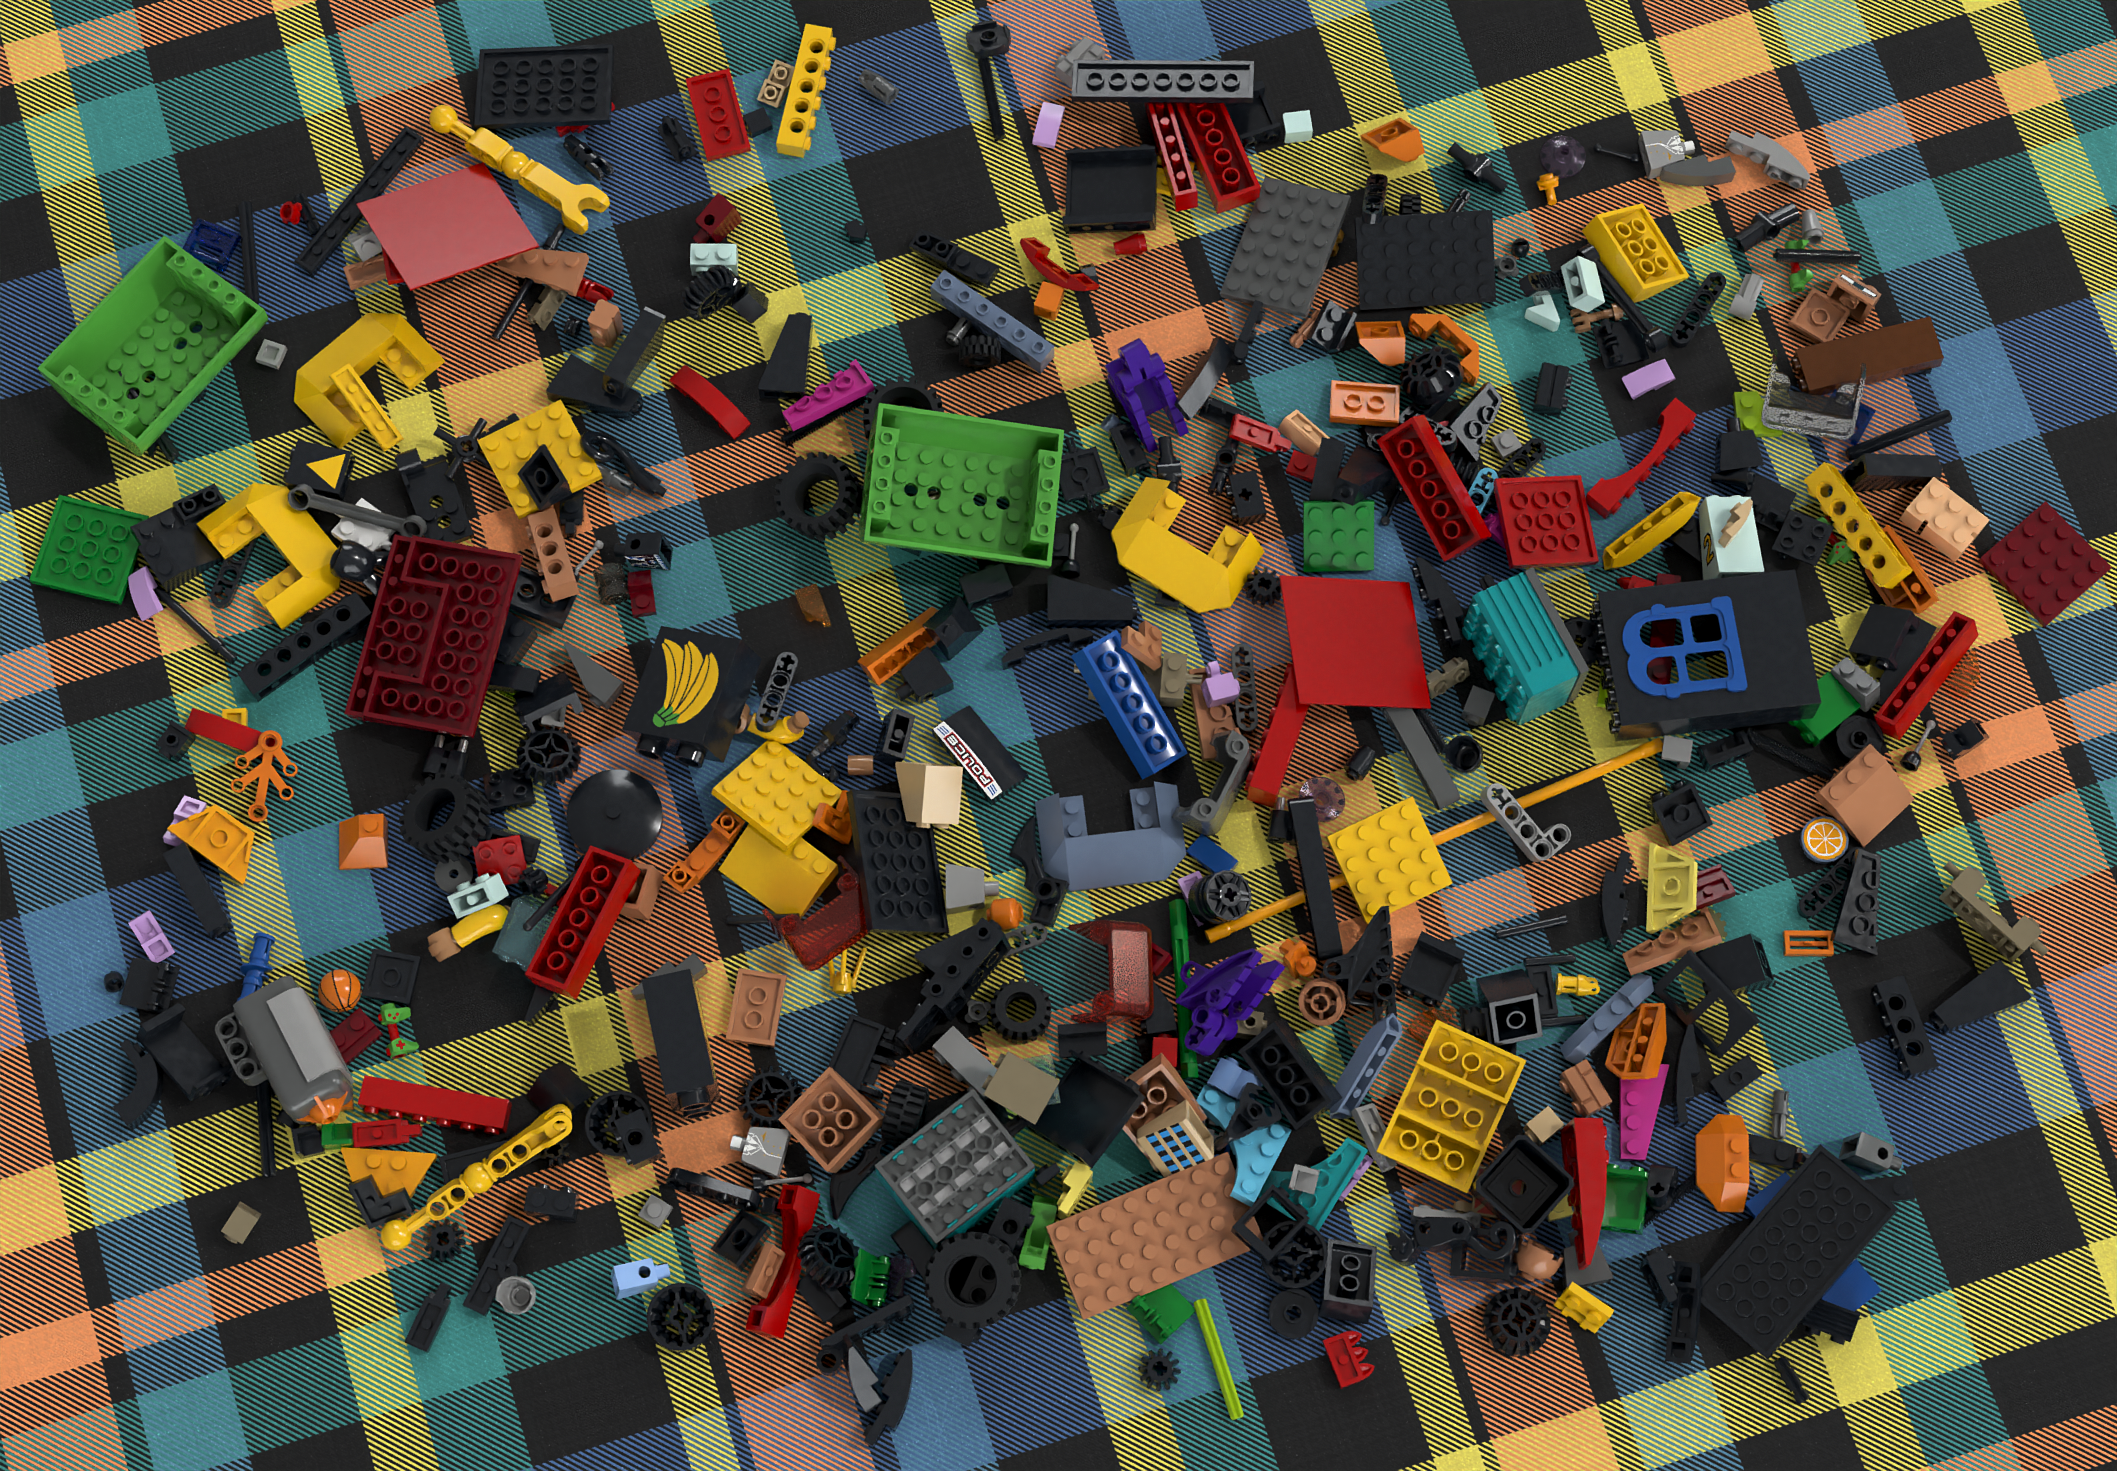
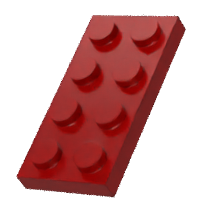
M729 68L686 78L707 162L751 151Z

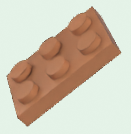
M738 969L726 1041L775 1047L787 975Z

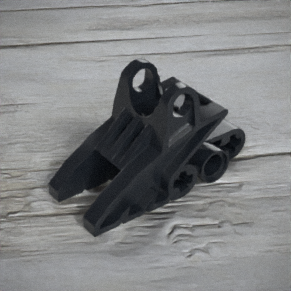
M1381 906L1372 917L1362 937L1345 955L1327 960L1320 975V978L1325 976L1326 979L1336 982L1344 990L1345 1010L1351 1004L1372 1008L1374 1025L1381 1020L1384 1010H1386V1016L1394 1013L1397 1018L1396 987L1389 980L1394 969L1392 941H1390L1392 937L1391 925L1389 924V906ZM1332 963L1336 964L1327 968V966ZM1329 972H1333L1337 976L1330 975ZM1379 993H1383L1387 997H1382ZM1356 995L1370 998V1001L1361 1000L1355 997Z

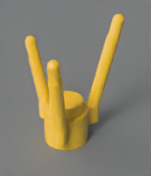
M826 939L830 975L829 986L833 987L832 992L851 994L852 988L856 989L857 978L867 948L864 947L862 949L851 978V973L846 972L847 947H843L840 972H836L835 976L830 940Z

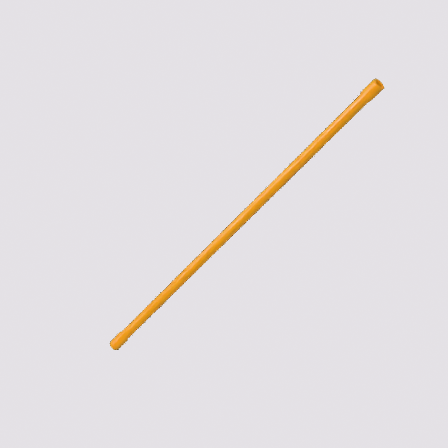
M1660 738L1653 739L1640 745L1638 748L1515 800L1525 809L1637 760L1662 752L1663 743ZM1507 807L1505 815L1513 814V811ZM1487 811L1435 833L1431 837L1435 846H1438L1497 820L1490 811ZM1342 873L1329 879L1331 891L1347 884ZM1304 890L1247 913L1236 920L1204 930L1208 942L1211 944L1229 936L1233 932L1306 902Z

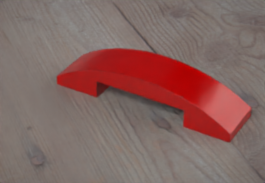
M1021 238L1020 245L1029 261L1051 282L1075 291L1097 290L1100 285L1084 273L1071 275L1049 259L1047 256L1051 249L1037 238Z
M684 365L669 379V382L684 396L688 395L716 420L718 426L734 440L751 425L748 419L728 398L690 367Z
M192 708L184 727L193 734L209 738L244 752H249L256 747L258 739L263 733ZM272 738L267 739L266 745L268 747L274 746L275 740Z

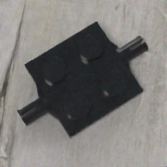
M1070 437V441L1067 438L1064 442L1068 452L1061 459L1059 480L1065 504L1077 500H1085L1087 511L1092 512V509L1095 511L1097 507L1093 497L1110 491L1097 448L1095 446L1088 449H1077L1074 438Z

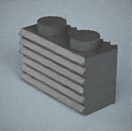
M1845 657L1831 669V674L1861 705L1860 709L1864 712H1867L1880 701V682L1873 680L1870 674H1866L1863 668H1859V666H1856V663H1852L1849 657Z

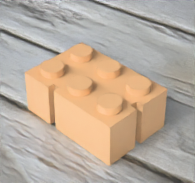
M1935 477L1930 480L1899 519L1915 532L1918 531L1924 521L1928 523L1920 536L1954 562L1958 560L1989 522L1986 516Z

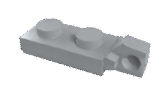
M1367 1104L1352 1110L1351 1114L1381 1172L1389 1171L1397 1166L1395 1160L1376 1152L1385 1134L1386 1127L1375 1104Z
M1419 1205L1413 1208L1410 1220L1411 1224L1416 1225L1417 1221L1424 1217H1460L1470 1222L1475 1228H1480L1481 1214L1471 1211L1466 1214H1460L1453 1209H1443L1441 1211L1434 1210L1428 1205Z

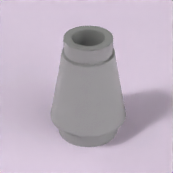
M1805 210L1802 212V239L1809 240L1807 243L1809 245L1820 243L1823 240L1824 230L1815 210Z

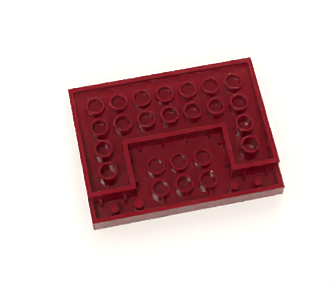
M394 534L344 714L351 719L474 738L523 556L418 536H412L411 538Z

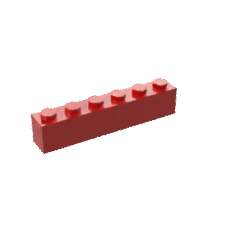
M1144 102L1175 211L1198 207V191L1172 104Z
M1956 611L1952 613L1875 715L1876 723L1881 728L1883 734L1900 741L1979 636L1974 619Z
M366 1075L363 1078L358 1105L367 1114L378 1115L379 1112L388 1113V1117L402 1119L403 1116L412 1117V1121L426 1123L427 1120L436 1121V1125L450 1127L451 1124L460 1125V1129L466 1131H474L475 1128L484 1129V1133L490 1135H499V1132L506 1133L512 1107L509 1099Z

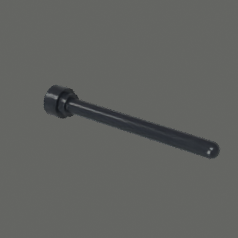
M582 855L575 862L574 871L523 924L524 931H531L566 894L585 855Z

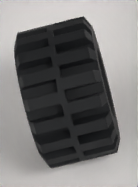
M1019 978L1017 982L1011 979L1009 984L1003 983L1000 986V990L995 991L994 998L991 999L990 1016L992 1025L995 1026V1031L998 1035L1002 1034L1003 1039L1006 1041L1011 1039L1012 1043L1017 1044V1041H1022V1044H1026L1028 1040L1031 1039L1033 1042L1037 1040L1038 1035L1042 1036L1045 1033L1046 1027L1048 1028L1050 1024L1051 1001H1049V995L1043 991V987L1040 984L1036 986L1033 980L1025 982V978ZM1015 1000H1026L1035 1007V1015L1027 1022L1018 1023L1007 1016L1006 1009Z
M899 1080L895 1084L882 1122V1139L901 1145L921 1129L929 1101L928 1088L903 1080Z

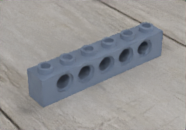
M943 270L930 286L931 298L959 318L966 317V323L970 320L973 324L972 327L985 336H990L991 339L996 338L997 341H1000L1002 348L1041 374L1054 358V345L947 271Z

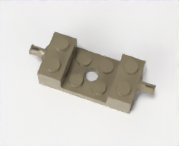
M1164 652L1163 658H1161V667L1155 671L1132 655L1160 706L1182 708L1184 690L1187 683L1202 684V675L1188 674L1186 666L1187 654ZM1075 664L1074 673H1080L1078 667ZM1089 688L1088 699L1096 700Z
M1951 861L1943 867L1954 877V881L1939 896V899L2011 963L2028 947H2032L2042 957L2049 951L2038 940V936L2043 931L2034 919L2024 915L2015 925L2010 927L2008 921L2002 915L1994 913L1984 899L1975 896L1987 883L1984 875L1978 869L1968 866L1965 870H1959Z

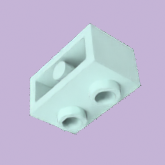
M691 244L690 268L692 276H699L703 271H707L710 267L714 268L717 265H724L735 276H738L739 255L737 244Z
M1577 256L1561 266L1570 306L1588 313L1605 302L1597 267L1594 262Z
M486 873L475 879L476 882L473 884L466 881L456 886L457 891L449 895L447 899L457 919L496 904L509 895L499 873L493 876H489Z

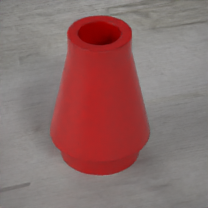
M1137 232L1120 241L1113 242L1116 256L1143 255V252L1148 251L1144 233L1139 234Z

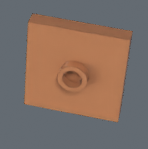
M1813 287L1788 325L1819 344L1835 338L1852 310Z

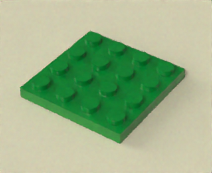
M59 495L31 573L30 582L121 605L129 584L128 577L133 572L140 552L138 548L140 545L131 533L130 527L150 517Z

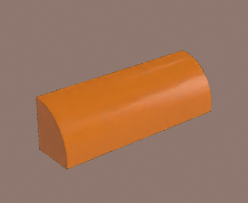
M931 606L857 661L863 671L876 685L879 686L904 668L926 647L931 648L936 644L922 625L939 610Z

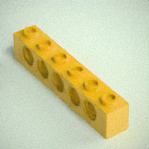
M805 24L776 141L777 153L804 158L805 151L810 150L812 137H809L811 130H815L817 118L814 115L815 111L819 110L821 106L819 94L820 90L824 91L826 77H824L825 70L829 71L831 57H829L830 51H834L836 44L832 28ZM814 50H821L819 53H813ZM811 69L816 70V72H814V73H809V72H807V71H809V70H811ZM805 89H810V90H812V91L809 92V93H804V92H802V91L805 90ZM800 109H806V110H807V111L804 112V113H799V112H797V111L800 110ZM795 129H801V130H802V131L799 132V133H794V132H792V131L795 130Z
M1824 462L1804 479L1808 486V493L1813 498L1818 499L1821 503L1820 509L1824 514L1832 518L1834 528L1840 534H1844L1847 539L1846 544L1852 551L1858 553L1860 563L1874 575L1872 579L1879 587L1893 589L1913 571L1835 465ZM1832 487V494L1828 497V489ZM1845 504V512L1841 514V507ZM1858 522L1859 528L1854 532V525ZM1871 539V540H1872V546H1871V548L1868 550V549H1867V543H1868V541ZM1884 557L1885 565L1881 568L1880 561Z

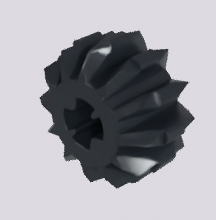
M1267 567L1263 569V573L1256 568L1254 575L1249 574L1247 576L1248 582L1244 584V589L1248 590L1245 595L1246 598H1253L1251 602L1253 605L1258 601L1261 602L1260 606L1262 608L1265 606V602L1272 607L1274 600L1279 601L1281 599L1280 593H1282L1280 579L1275 577L1277 572L1273 570L1269 574L1267 573Z
M449 1219L444 1220L443 1226H441L439 1221H435V1230L431 1227L427 1228L431 1236L423 1237V1240L429 1243L424 1249L426 1252L432 1251L430 1254L432 1259L439 1256V1260L445 1262L446 1255H448L450 1260L453 1261L455 1260L453 1254L455 1251L458 1254L463 1253L458 1245H466V1241L460 1239L465 1235L464 1230H458L459 1224L457 1222L450 1226ZM443 1236L448 1238L449 1243L447 1245L443 1243V1246H441L442 1242L440 1239Z
M1159 1348L1158 1356H1155L1154 1352L1150 1350L1148 1354L1151 1360L1146 1357L1141 1358L1142 1363L1147 1366L1138 1367L1139 1372L1146 1373L1140 1377V1381L1143 1382L1149 1379L1150 1381L1146 1386L1148 1389L1152 1387L1153 1383L1157 1384L1156 1392H1160L1161 1384L1168 1391L1171 1388L1168 1380L1174 1384L1178 1382V1379L1173 1375L1180 1374L1181 1369L1172 1367L1179 1364V1360L1169 1361L1173 1354L1171 1351L1167 1353L1166 1357H1163L1162 1348ZM1160 1364L1162 1369L1166 1370V1373L1163 1372L1162 1376H1157V1371H1153L1152 1368L1156 1369L1157 1365Z

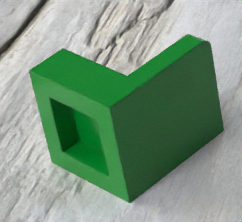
M332 1122L322 1124V1146L326 1150L341 1149V1147L353 1148L352 1123L335 1124Z

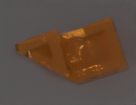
M817 584L794 591L801 612L805 614L806 620L811 622L816 620L823 622L824 626H831Z
M1972 649L1947 683L1965 697H1968L1981 679L1976 650Z
M1430 1007L1428 1011H1423L1406 1031L1425 1046L1436 1019L1447 1023L1457 1010L1455 1008L1436 1010V1008Z

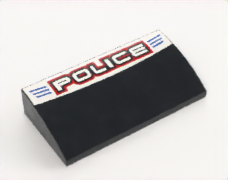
M970 705L948 717L932 729V735L955 763L963 767L965 775L991 806L1029 778L1028 774Z

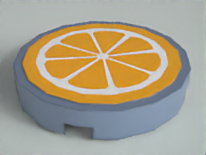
M1821 816L1813 818L1806 823L1800 833L1799 842L1807 858L1815 863L1829 864L1843 856L1848 848L1849 838L1846 829L1839 821L1831 817Z

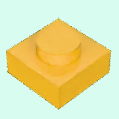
M247 708L222 709V718L248 727Z

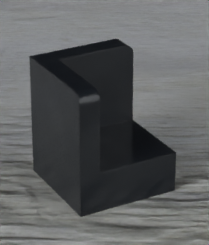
M748 282L733 295L732 308L749 323H753L767 312L769 300L754 285Z
M316 1124L291 1130L295 1153L301 1159L325 1154V1148L322 1146V1132Z

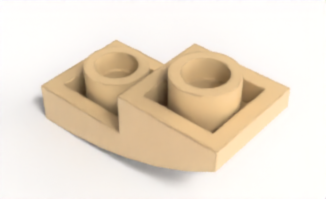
M775 59L769 77L764 80L757 100L779 108L791 85L795 67Z
M1750 498L1743 504L1737 503L1730 510L1732 515L1727 521L1728 524L1721 530L1723 535L1718 541L1724 548L1731 543L1746 522L1753 503Z

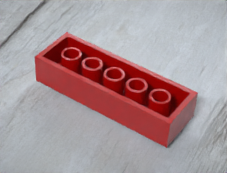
M1171 103L1178 125L1216 213L1219 214L1256 201L1260 197L1261 187L1225 104Z
M1425 415L1411 417L1376 440L1444 562L1460 557L1492 537Z
M1290 663L1286 667L1283 682L1280 684L1276 696V706L1272 707L1267 726L1270 728L1265 727L1259 748H1262V750L1257 749L1253 760L1252 769L1255 771H1249L1244 791L1248 792L1247 800L1270 808L1275 806L1310 704H1299L1293 664Z
M590 845L525 973L535 985L574 1000L577 999L641 872L632 860Z

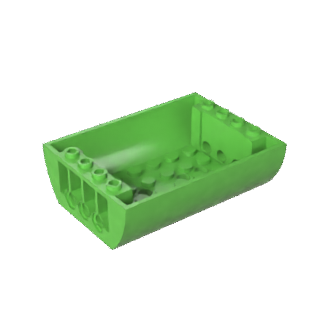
M164 235L37 369L72 407L136 456L140 457L267 323L268 316L262 307ZM194 326H203L201 331L197 333L192 332ZM179 342H187L185 348L176 349ZM148 375H155V379L152 382H145V378ZM130 388L140 392L136 399H129L127 397Z
M879 403L875 411L868 440L859 522L860 541L877 545L1050 568L1064 430ZM911 485L915 487L917 494L910 497L906 495L904 488ZM929 489H936L940 494L939 499H930L927 491ZM980 495L984 497L985 505L977 506L973 501L974 496ZM997 499H1005L1008 502V508L1005 510L998 508L996 505Z

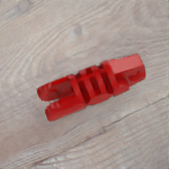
M583 277L576 296L596 304L599 299L605 301L612 299L614 292L606 286L596 282L592 283V280H586Z

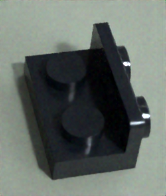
M1325 300L1307 340L1326 354L1340 351L1346 343L1345 339L1348 332L1355 324L1354 320L1357 313L1354 310L1346 312L1332 300Z

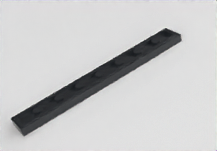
M405 126L294 261L295 265L314 277L363 217L356 204L379 197L425 142L424 137Z

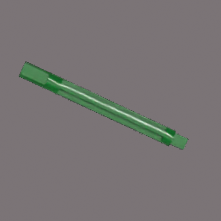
M1175 899L1169 902L1176 999L1188 987L1180 977L1182 966L1189 961L1186 901L1183 899ZM1189 969L1188 972H1187V977H1188V978L1191 977V975H1190V969ZM1177 1004L1181 1078L1193 1080L1198 1078L1197 1054L1188 1049L1184 1042L1186 1034L1193 1026L1192 1011Z

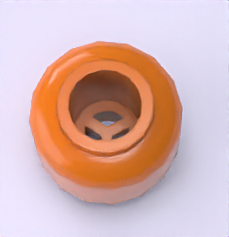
M1015 898L995 899L991 903V907L987 908L988 922L991 919L1002 927L1001 930L1017 928L1024 918L1022 904L1018 903Z

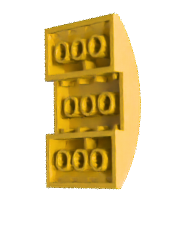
M1436 1019L1376 1152L1467 1194L1526 1060Z

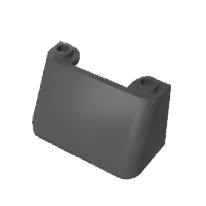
M1234 730L1216 733L1210 742V745L1214 746L1217 754L1214 761L1224 767L1208 798H1200L1186 808L1179 806L1172 818L1205 836L1215 835L1220 831L1253 766V756L1247 739Z

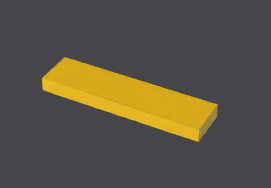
M347 363L329 376L384 453L404 439L350 363Z

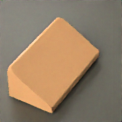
M1297 409L1286 416L1278 427V430L1285 437L1291 440L1305 454L1313 457L1319 452L1322 437L1331 439Z

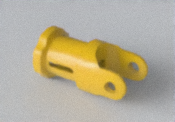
M1561 973L1556 975V995H1560V993H1574L1576 996L1596 995L1600 991L1598 981L1595 978L1586 977L1578 974L1576 977L1562 976Z

